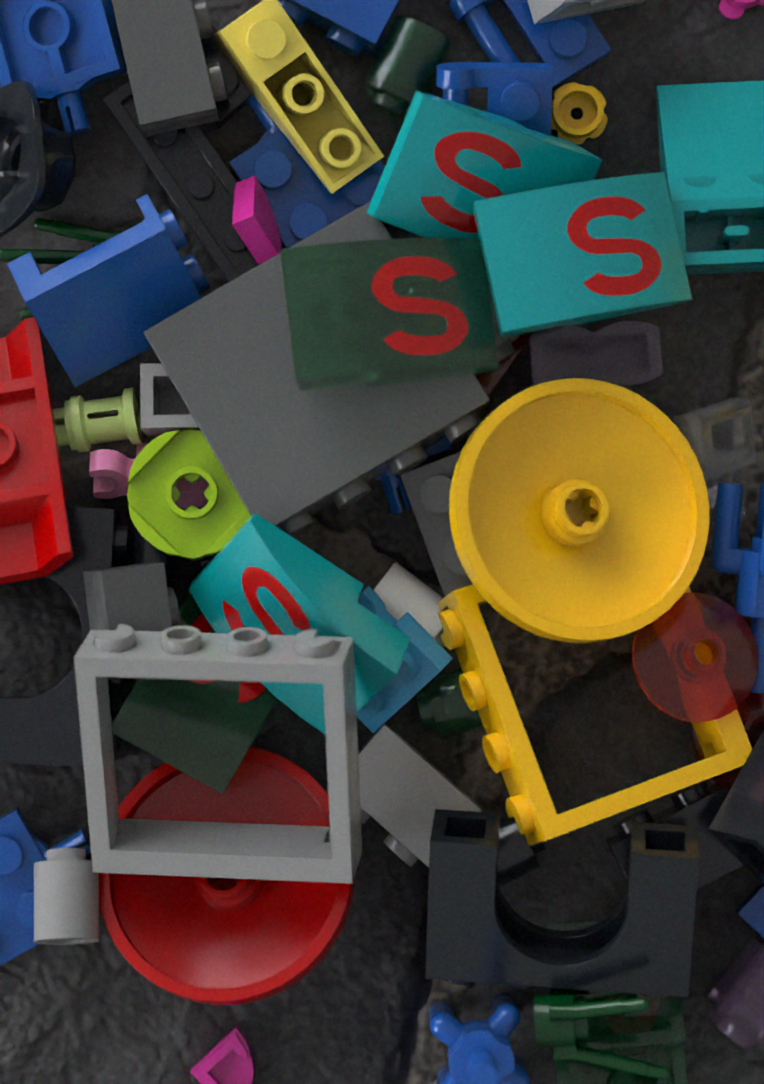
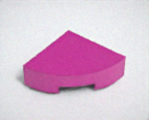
M256 176L235 183L232 226L258 265L283 252L277 222L268 198Z
M238 1024L191 1068L190 1073L200 1084H253L255 1070L253 1052L246 1035Z

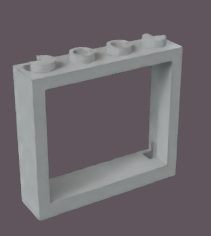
M119 624L116 630H90L74 657L93 872L353 883L362 854L353 637L318 636L317 629L302 631L296 635H267L264 630L251 627L239 628L228 634L201 633L199 629L192 626H174L162 632L134 631L131 626ZM108 677L323 684L330 827L119 818Z

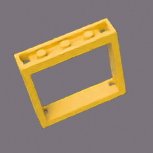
M473 584L454 590L437 602L440 613L437 614L444 630L440 637L449 650L455 649L463 670V674L459 676L461 693L469 709L473 712L478 710L487 734L482 738L485 757L491 769L495 773L501 772L510 795L505 802L508 817L515 818L520 834L525 835L529 846L550 840L741 767L745 764L752 751L749 738L690 587H688L681 598L667 612L653 621L705 759L557 814L478 607L488 602L480 595Z

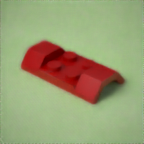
M34 317L24 319L6 337L0 338V585L48 576L73 557L66 508L67 498L51 387L47 377L41 329Z

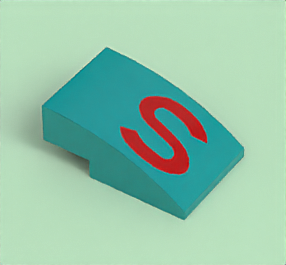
M416 91L366 213L406 231L483 258L473 213L475 201L594 180L602 159L571 141L525 128L509 118Z
M665 172L583 181L474 202L473 213L500 338L562 325L563 328L692 300Z
M255 512L196 576L188 589L216 633L228 634L239 628L251 627L262 629L267 635H296L302 631L317 629L318 636L353 637L357 712L398 674L411 637L357 603L364 585L363 583ZM260 682L293 712L326 735L323 684Z

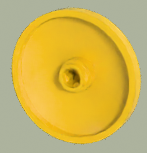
M569 378L544 382L521 391L493 410L477 426L463 447L454 469L449 495V519L455 549L466 574L480 595L497 612L520 628L541 637L568 643H591L617 638L641 629L658 619L681 598L696 575L705 552L709 531V500L703 472L694 451L679 428L665 413L642 396L624 387L594 379Z

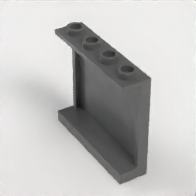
M370 202L143 332L150 347L164 367L249 514L252 516L255 512L293 538L314 526L315 521L312 515L332 503H335L338 510H341L364 498L372 491L368 482L391 470L393 475L398 477L419 466L428 458L425 449L445 437L448 438L451 444L469 437L483 421L481 416L489 411L490 400L458 347L442 354L410 355L391 348L383 340V338L398 330L415 336H437L444 334L447 329L438 314L408 313L391 310L375 298L372 291L373 276L387 262L403 256L382 221L366 213ZM414 275L399 276L393 281V291L399 296L428 298Z

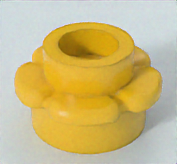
M572 82L562 85L555 91V99L552 101L551 130L558 132V138L581 145L585 142V139H595L604 131L608 119L604 113L606 101L599 90L593 86ZM575 108L580 109L583 113L582 118L578 120L573 119L571 116V111Z

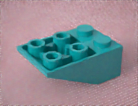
M764 80L656 86L660 172H665L687 275L764 271Z

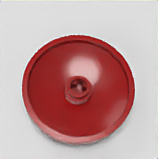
M212 746L175 757L145 776L127 794L118 807L119 818L330 827L329 795L308 772L292 761L275 753L249 746ZM99 873V906L108 933L117 949L141 975L156 986L172 995L201 1004L239 1005L268 998L289 988L305 977L323 960L335 944L347 920L354 896L355 877L353 883Z

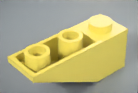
M278 0L260 1L213 35V39L235 68L249 91L331 194L384 157Z

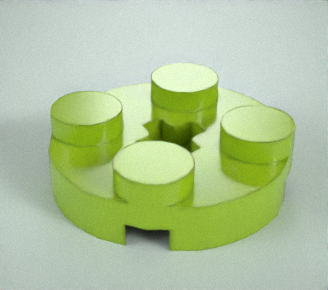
M175 430L156 437L140 451L130 468L127 498L131 520L139 533L152 546L167 555L194 561L216 555L251 517L200 430ZM184 478L191 483L197 482L200 478L206 480L209 486L205 489L204 495L208 503L200 510L193 505L189 506L185 511L180 509L175 504L181 497L180 491L176 488L179 481Z

